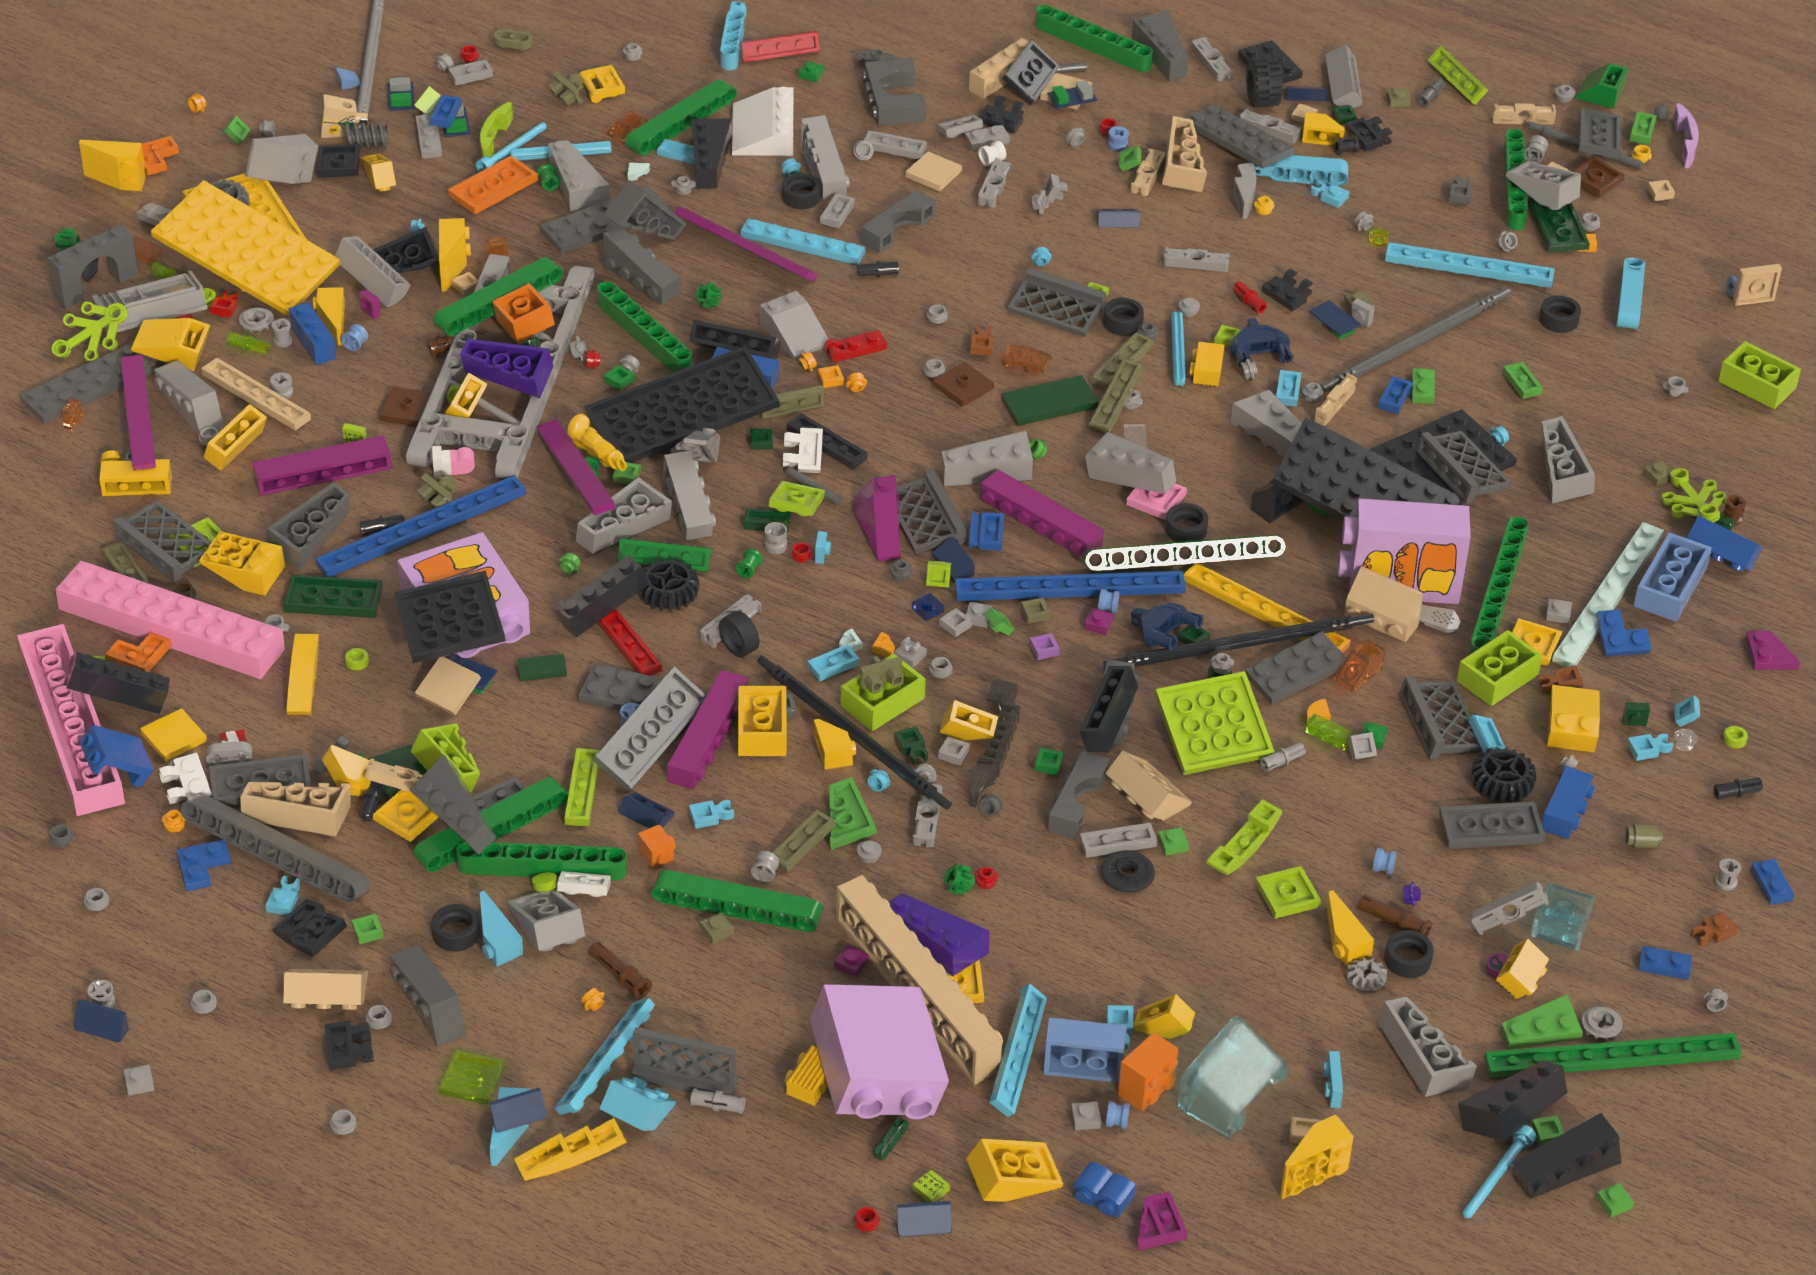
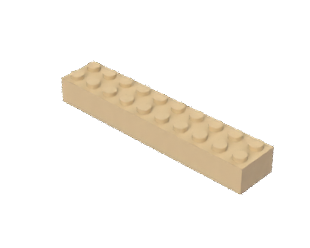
M861 875L837 886V922L862 952L869 954V960L891 986L921 987L936 1040L969 1080L976 1085L998 1074L1002 1060L1003 1038L1001 1034L990 1026L986 1016L983 1013H979L974 1007L971 998L966 997L962 993L958 983L955 980H951L942 964L934 960L929 949L923 947L918 941L916 934L905 926L901 916L896 915L890 908L888 901L877 893L874 884L869 883Z

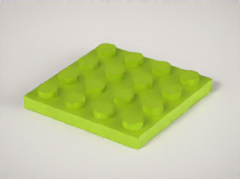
M1245 671L1155 690L1154 694L1183 775L1260 760V758L1275 752Z

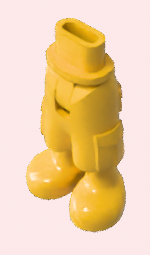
M578 414L574 416L568 425L567 432L568 436L573 439L574 445L586 450L589 455L597 458L604 466L625 471L627 464L624 461L623 454L603 439L594 428L589 427L590 421L586 415Z

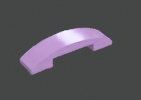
M1676 103L1673 122L1676 132H1684L1686 140L1682 151L1684 168H1689L1695 158L1699 131L1691 113L1683 105Z

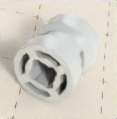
M1000 141L993 142L990 146H982L978 150L980 161L984 166L992 165L994 160L1002 161L1006 159V150Z

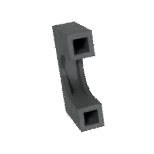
M912 58L865 62V70H862V81L865 82L866 94H869V105L872 106V116L877 119L878 126L926 121V103L923 93L894 95L885 91L890 88L915 86V66Z
M121 224L47 258L53 296L64 308L83 300L81 287L82 273L86 266L98 257L106 256L108 272L120 283L138 275L133 235Z

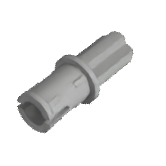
M1297 743L1286 749L1278 748L1277 752L1260 758V765L1265 772H1269L1282 765L1287 766L1289 761L1306 754V749L1302 743Z

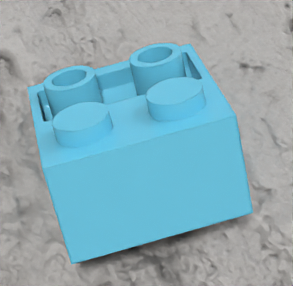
M622 1077V1080H611L600 1110L642 1131H652L656 1129L671 1111L676 1101L669 1098V1093L659 1088L653 1090L647 1087L648 1083L640 1078L633 1077V1079Z

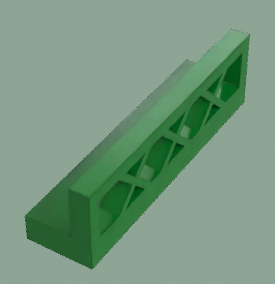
M621 538L618 561H621L628 555L639 564L648 565V563L655 564L656 560L664 561L665 558L668 561L676 559L677 562L684 561L685 565L690 564L694 570L708 572L710 556L713 555L714 548Z

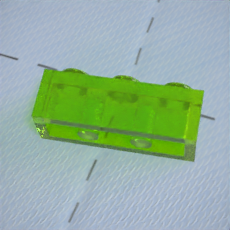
M1315 713L1307 721L1306 733L1344 751L1349 746L1347 737L1353 736V731Z

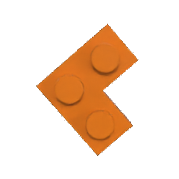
M172 136L142 144L146 174L152 175L166 171L167 164L163 158L179 153L178 145Z
M152 632L149 633L139 646L118 639L105 653L106 661H113L117 664L150 672L172 646L171 639Z

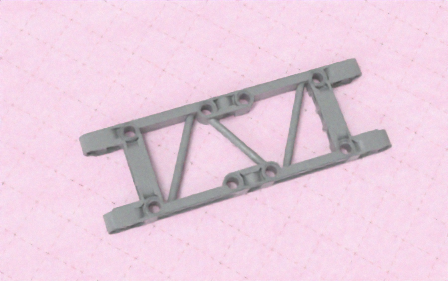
M490 254L474 292L510 275L508 273L510 257ZM574 265L570 269L563 287L552 285L538 292L550 304L552 313L563 316L554 339L542 331L533 335V337L538 336L539 340L543 342L539 346L540 348H549L554 367L541 397L531 396L522 421L517 420L480 397L476 405L505 423L442 414L447 402L448 389L453 385H461L468 374L464 370L460 353L467 339L477 340L476 330L479 323L455 335L408 447L407 465L428 467L433 462L432 446L445 444L498 452L495 469L496 478L507 479L515 475L518 479L537 430L536 426L540 422L594 280V268Z

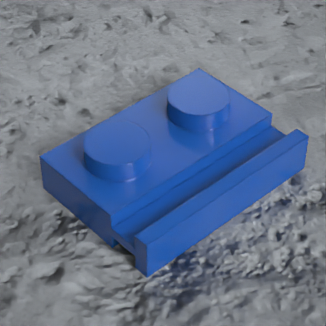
M972 511L969 549H972V546H976L983 550H1002L1003 513L982 512V515Z

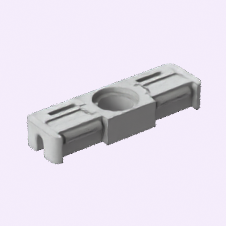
M1207 37L1192 40L1191 50L1216 81H1223L1224 78L1227 80L1232 79L1233 69L1227 66L1224 62L1225 58L1216 48L1213 49Z
M1245 109L1240 115V119L1271 134L1277 139L1294 144L1297 142V138L1301 137V126L1296 127L1284 123V120L1266 114L1263 116L1251 112L1249 109Z
M999 160L993 161L978 194V205L984 206L986 204L991 208L996 207L997 195L1001 196L1006 185V175L1008 172L1011 173V163Z
M1167 246L1165 247L1163 265L1227 272L1230 254L1228 252L1226 254L1211 253L1208 250L1187 248V250L1170 249Z
M745 595L700 630V640L712 648H716L717 643L722 640L718 628L719 621L734 611H741L751 618L757 612L761 613V602L758 600L753 601L752 596Z
M932 784L935 787H937V791L940 794H942L943 786L938 784ZM922 794L920 801H918L915 833L913 834L912 843L915 846L925 844L926 847H933L941 806L932 799H927ZM929 812L932 813L934 816L926 818L923 817L921 814Z
M1535 882L1472 911L1471 921L1478 933L1483 935V931L1501 923L1505 925L1525 916L1526 911L1532 910L1544 903L1548 905V895L1543 891L1542 885L1539 882ZM1511 904L1516 906V909L1513 912H1505L1503 910L1504 906Z

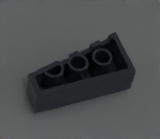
M732 118L692 120V146L696 189L718 187L722 167L725 164V157L732 140Z
M1542 1060L1459 1102L1458 1107L1463 1130L1505 1141L1568 1093L1563 1065Z
M1600 1113L1512 1161L1513 1177L1530 1199L1622 1163L1619 1135L1604 1115Z

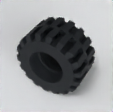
M1276 56L1249 59L1246 69V88L1248 99L1253 108L1279 106L1281 102L1283 77L1281 66Z

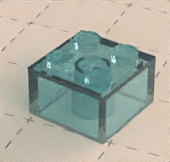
M1548 882L1545 892L1548 895L1549 904L1546 905L1544 903L1538 906L1533 921L1531 937L1579 951L1592 918L1596 897Z

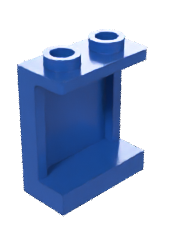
M91 725L80 740L84 755L94 774H98L105 765L127 771L132 784L142 787L154 771L141 739L138 737Z

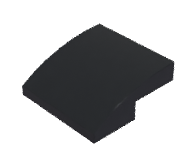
M306 899L272 930L274 934L287 944L314 957L342 932L347 925L343 918L326 913L324 905Z

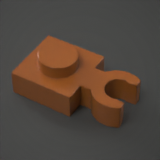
M976 325L975 334H972L970 354L992 356L993 336H991V326H988L986 331L980 330V325Z
M1576 665L1554 670V675L1552 676L1548 674L1539 676V684L1542 685V692L1545 694L1551 692L1552 685L1574 688L1583 687V680Z
M1722 911L1704 919L1702 926L1693 927L1691 937L1702 936L1700 937L1699 945L1705 946L1709 943V939L1713 938L1718 943L1737 934L1738 927Z

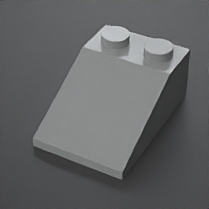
M306 134L252 139L245 176L291 184L311 182L318 145Z
M1529 161L1506 172L1507 178L1539 204L1548 206L1549 209H1560L1562 206L1580 197V173Z
M797 291L760 305V325L770 336L776 337L781 342L780 346L794 360L800 358V353H806L807 351L813 353L824 348V343L829 340L810 305Z
M556 889L548 892H535L507 901L509 910L527 940L538 951H550L554 949V946L563 943L571 944L576 942L578 938L585 936L580 908Z

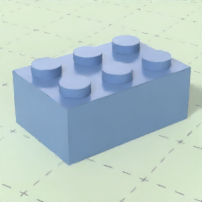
M1049 1018L1044 1075L1119 1083L1121 1061L1124 1056L1126 1026Z

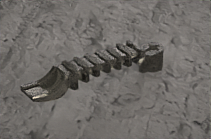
M994 678L991 684L987 701L998 704L1001 714L990 747H987L984 755L980 754L977 764L970 772L969 805L976 808L979 795L985 788L995 785L997 777H1000L1001 768L1004 766V759L1007 757V751L1010 749V743L1017 728L1016 723H1019L1020 706L1015 703L1018 692V684Z

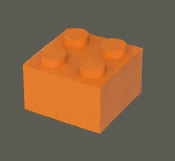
M530 283L492 301L497 322L517 343L555 325L550 304Z
M1153 1032L1121 1061L1118 1095L1141 1111L1148 1105H1153L1158 1100L1160 1094L1165 1090H1170L1176 1082L1175 1073L1178 1065V1048Z

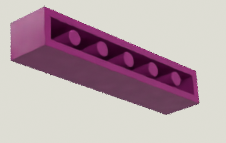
M384 435L252 462L254 480L260 496L392 469L391 454Z
M997 470L981 483L980 500L1074 554L1082 557L1086 550L1103 546L1104 529L1004 472Z
M721 670L667 765L668 782L695 789L698 782L703 781L707 766L713 763L717 748L720 749L722 747L725 734L731 731L733 720L735 717H738L739 686H748V677Z

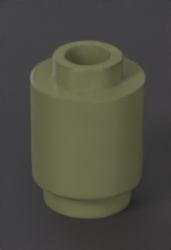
M1633 824L1632 826H1627L1625 835L1626 845H1632V848L1657 849L1658 844H1662V829H1658L1657 824Z

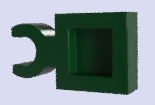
M917 726L894 732V740L902 754L910 753V762L913 765H916L918 756L922 757L925 762L928 761V751L925 749L926 742Z

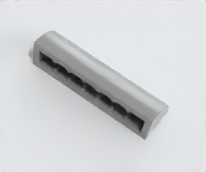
M1344 44L1325 54L1332 101L1339 107L1351 105L1352 108L1363 105L1356 59L1348 46Z
M358 236L342 238L335 257L340 259V265L368 291L376 295L386 307L399 302L405 296L411 284Z

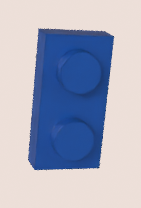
M442 95L430 118V124L442 128H450L462 105L461 98Z
M1392 376L1379 400L1378 409L1399 414L1412 390L1413 382Z
M1775 859L1752 863L1750 870L1769 905L1793 901L1794 893Z
M1642 946L1638 971L1689 980L1692 955Z

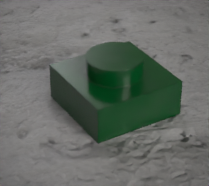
M1625 702L1622 716L1623 725L1647 726L1650 713L1649 703Z

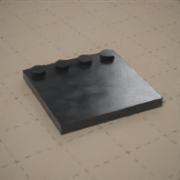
M486 571L394 592L413 663L506 641Z

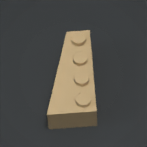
M1172 117L1167 138L1162 185L1202 192L1207 171L1204 169V160L1200 155V145L1196 141L1197 134L1193 120Z
M248 782L240 797L241 813L260 823L331 836L337 835L351 807L350 784L341 783V787H329V783H319V787H304V783L282 786L281 783Z

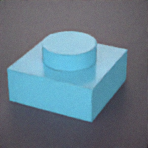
M818 531L815 545V563L824 564L826 555H830L831 542L827 541V532Z
M1694 695L1674 705L1675 722L1680 727L1700 717V702Z

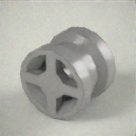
M284 372L271 376V390L286 399L290 398L293 395L292 377Z
M768 851L757 853L755 863L751 868L752 876L760 882L772 881L775 877V870L779 866L778 857Z
M96 980L88 986L89 1002L109 1008L114 1007L113 985L109 981Z

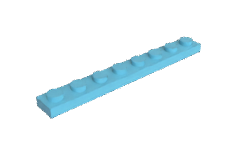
M1391 242L1388 243L1385 258L1386 262L1394 264H1405L1550 288L1552 287L1555 268Z

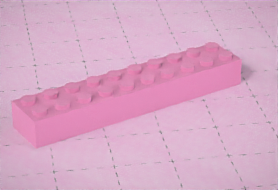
M80 561L56 588L59 610L143 639L150 632L171 639L172 646L170 648L258 679H262L285 650L283 629L84 561Z
M64 624L17 635L20 655L76 815L80 816L125 804L122 783L117 769L105 765L98 774L92 773L80 745L82 736L91 725L99 727L101 725L90 695L66 688L70 659L74 651Z

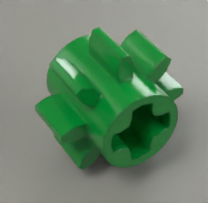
M62 228V232L56 233L55 247L60 248V251L80 243L79 234H75V230L71 228Z
M708 282L707 285L700 284L696 292L697 303L703 305V308L710 309L711 306L718 307L722 299L721 288L716 287L715 283Z
M954 864V867L948 868L944 875V883L949 885L947 891L956 895H964L965 892L970 891L975 882L974 875L969 874L971 868L963 864L961 866Z

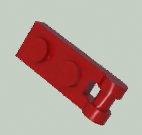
M876 330L837 341L829 339L824 343V348L830 353L829 355L833 362H840L886 350L887 341L881 332Z

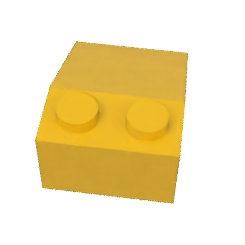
M95 140L79 141L84 176L119 190L142 191L146 178L142 143Z
M465 218L439 219V262L442 292H446L452 285L451 280L459 276L467 265V256H471L470 243H466V239H470L469 227H465Z
M1552 685L1547 747L1595 752L1599 736L1600 692L1598 690Z
M739 686L738 756H786V686Z
M980 1139L966 1158L984 1201L1007 1202L1058 1189L1063 1186L1062 1179L1048 1147L1043 1142Z

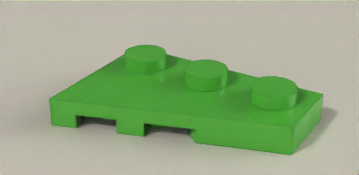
M850 777L830 784V817L836 822V826L831 830V850L877 834L876 826L853 778Z
M1564 995L1503 1022L1501 1025V1032L1508 1049L1582 1039L1583 1034L1568 995Z

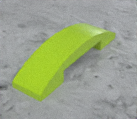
M507 102L498 107L483 124L480 134L481 158L494 155L493 140L498 130L507 131L513 119L512 102Z
M1262 799L1248 814V821L1225 847L1220 845L1208 858L1206 864L1225 875L1237 870L1262 845L1281 817L1282 810Z

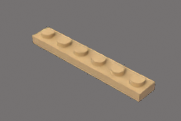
M215 358L201 368L203 376L295 431L311 420L310 412L219 358Z

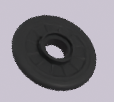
M1120 851L1111 854L1104 860L1101 866V875L1104 881L1115 890L1138 892L1147 888L1152 883L1155 877V869L1152 862L1144 855L1133 851ZM1131 869L1134 873L1128 875L1124 874L1122 870Z

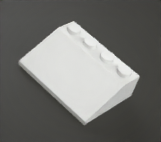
M773 87L733 103L732 155L793 156V88Z

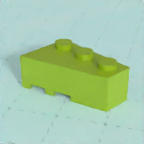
M454 723L420 730L411 753L427 771L445 755L456 767L471 794L480 776V772L472 754L467 753L465 749V739L460 738L458 734V724Z

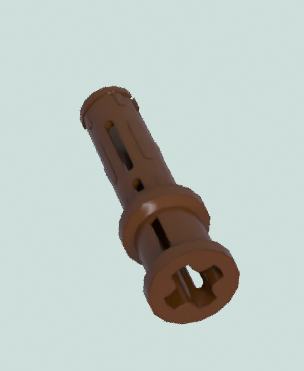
M1363 895L1359 900L1358 910L1397 926L1400 931L1412 930L1420 932L1427 937L1431 932L1432 921L1421 920L1410 911L1403 913L1366 895Z
M595 942L590 946L588 954L618 978V983L622 987L630 989L636 999H641L649 993L652 987L651 980L639 975L635 967L625 965L600 942Z

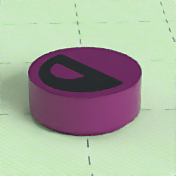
M1501 953L1490 955L1486 964L1487 972L1497 978L1508 956Z

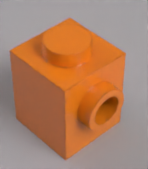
M660 824L638 833V850L652 869L674 860L675 841L671 835L668 836Z

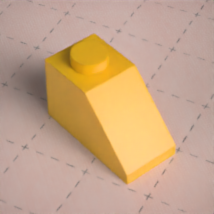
M1305 112L1302 143L1334 146L1335 137H1340V139L1344 137V127L1328 115Z
M468 373L444 414L469 418L487 383Z
M954 700L944 712L940 733L961 741L992 739L998 716Z
M814 719V738L824 769L853 765L856 745L854 741H850L848 732L820 719Z
M331 745L322 757V761L337 787H341V783L350 784L351 795L362 797L371 783V780L365 779V773L370 760Z
M1177 994L1139 1008L1133 1023V1029L1147 1034L1155 1032L1163 1038L1172 1039L1185 1035L1191 1030L1195 1012Z

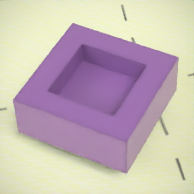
M1052 633L1030 638L1029 645L1037 660L1060 655V648Z

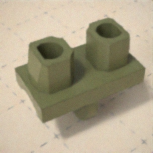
M557 71L552 74L555 81L548 86L552 95L557 97L562 93L559 98L567 107L574 101L579 105L584 101L578 95L579 90L583 88L582 76L573 74L568 75L566 79Z
M426 473L421 477L424 484L416 492L422 500L427 502L435 495L436 497L430 501L434 509L453 501L451 493L456 491V480L452 476H440L437 482Z
M872 656L870 664L860 668L861 688H868L872 693L881 691L883 683L890 682L894 687L902 685L901 658L895 657L880 661L878 656Z

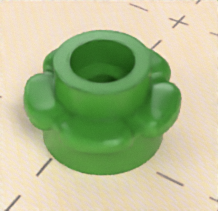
M1033 439L1029 442L1033 460H1037L1038 457L1042 458L1046 454L1047 447L1044 440Z
M566 553L558 561L561 570L567 574L579 571L580 559L572 553Z

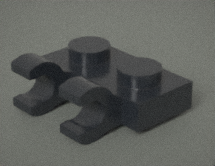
M998 95L994 105H986L978 118L982 119L985 125L991 127L1003 125L1007 132L1015 134L1023 123L1022 115L1024 111L1021 108L1024 106V103L1016 101L1011 112L1005 110L1006 105H1003L1006 97Z
M1375 116L1367 121L1363 117L1346 123L1345 129L1350 135L1357 136L1359 145L1365 152L1392 142L1388 135L1393 134V132L1388 127L1382 129L1378 125L1383 123L1379 116Z
M1288 269L1282 278L1275 276L1263 284L1261 292L1293 312L1307 302V296L1312 293L1309 287L1313 285V282L1306 278L1296 289L1293 286L1297 281L1293 277L1297 275V272L1293 269Z
M350 1020L324 1024L330 1070L356 1066L355 1060L363 1063L374 1061L371 1031L368 1022L351 1026ZM353 1040H356V1041L360 1042L361 1044H359V1045H354V1044H353Z

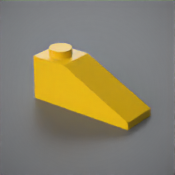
M380 153L360 157V162L373 188L378 189V191H387L391 189L390 186L396 185L391 160Z
M343 287L317 288V297H313V309H317L319 318L333 336L335 342L338 345H342L341 337L343 335L345 311Z
M1333 890L1329 891L1326 910L1334 955L1341 959L1346 967L1351 965L1354 959L1359 961L1362 957L1365 959L1371 957L1374 939Z

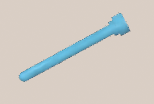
M541 122L493 156L482 157L476 162L478 172L496 164L509 155L511 149H518L547 128L546 123Z
M1524 1125L1513 1134V1144L1463 1210L1464 1218L1469 1219L1474 1215L1521 1149L1530 1147L1537 1136L1531 1127Z

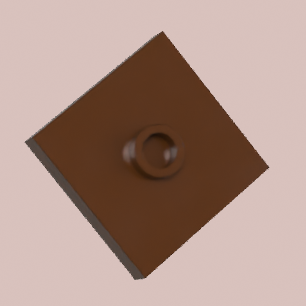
M1591 157L1572 170V172L1581 174L1580 187L1597 197H1601L1624 181L1625 174L1594 157Z
M964 361L933 379V386L963 407L992 390L994 382Z
M393 387L380 413V421L417 427L431 393Z

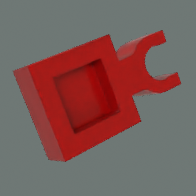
M224 290L223 297L216 296L210 306V314H215L219 317H231L237 309L238 292H235L234 295H228V291Z

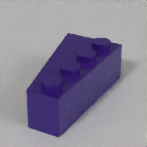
M467 339L460 353L466 373L537 398L541 397L554 367L549 348Z
M903 893L888 902L894 913L901 916L905 926L916 934L922 946L929 949L934 960L942 964L945 971L951 976L958 974L989 954V930Z

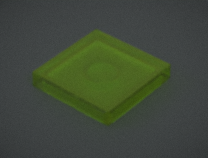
M456 1050L439 1088L440 1095L489 1105L505 1069V1060Z

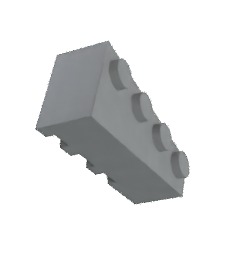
M826 116L802 118L801 152L812 176L820 181L822 199H832L835 194L847 196V188L850 185L849 178L844 173L843 164L840 161Z
M568 140L548 143L549 164L554 167L555 175L560 180L559 187L570 212L586 209L610 200L609 184Z
M1270 390L1234 402L1232 405L1231 424L1236 427L1240 425L1245 429L1244 432L1249 436L1255 435L1261 439L1263 445L1275 448L1277 450L1276 453L1284 458L1302 425L1287 407Z
M1563 416L1542 421L1541 442L1552 504L1594 493L1595 473Z
M1026 431L942 451L941 475L944 486L981 484L997 470L1018 481L1032 480L1033 457Z
M638 477L612 497L615 503L614 509L598 515L590 513L578 522L576 542L592 554L620 542L621 538L632 537L670 520L672 501Z

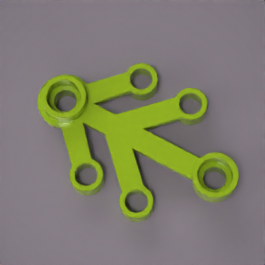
M89 301L84 302L81 306V311L87 316H92L93 314L104 316L98 321L76 317L71 313L66 314L63 318V323L69 328L79 326L86 329L68 341L56 340L52 345L53 354L59 358H66L70 355L72 348L91 337L84 357L89 362L98 359L99 353L97 349L102 329L109 325L107 337L103 339L102 344L109 351L115 350L117 348L115 337L118 325L123 323L128 315L126 307L121 303H113L108 307L94 305ZM91 305V310L86 312V307ZM120 311V315L114 317L115 312ZM73 317V322L68 324V319ZM112 340V346L107 347L108 341ZM62 347H66V351L64 353L60 352ZM94 352L95 356L89 359L90 353Z
M1677 468L1672 470L1671 483L1674 487L1681 488L1687 495H1677L1673 492L1662 494L1663 505L1672 506V516L1682 518L1685 515L1695 517L1699 515L1713 523L1719 520L1720 511L1718 508L1726 504V493L1716 492V481H1704L1703 488L1697 494L1689 484V473L1686 469ZM1714 493L1712 502L1706 504L1705 501L1708 496ZM1683 504L1696 506L1697 508L1685 507Z

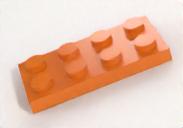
M509 156L448 189V196L476 215L538 181V174L513 156Z

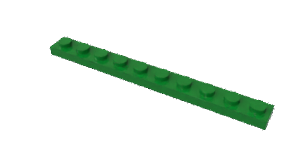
M1735 1033L1489 1051L1485 1052L1484 1061L1489 1078L1510 1077L1542 1060L1563 1065L1565 1073L1740 1059L1742 1052Z

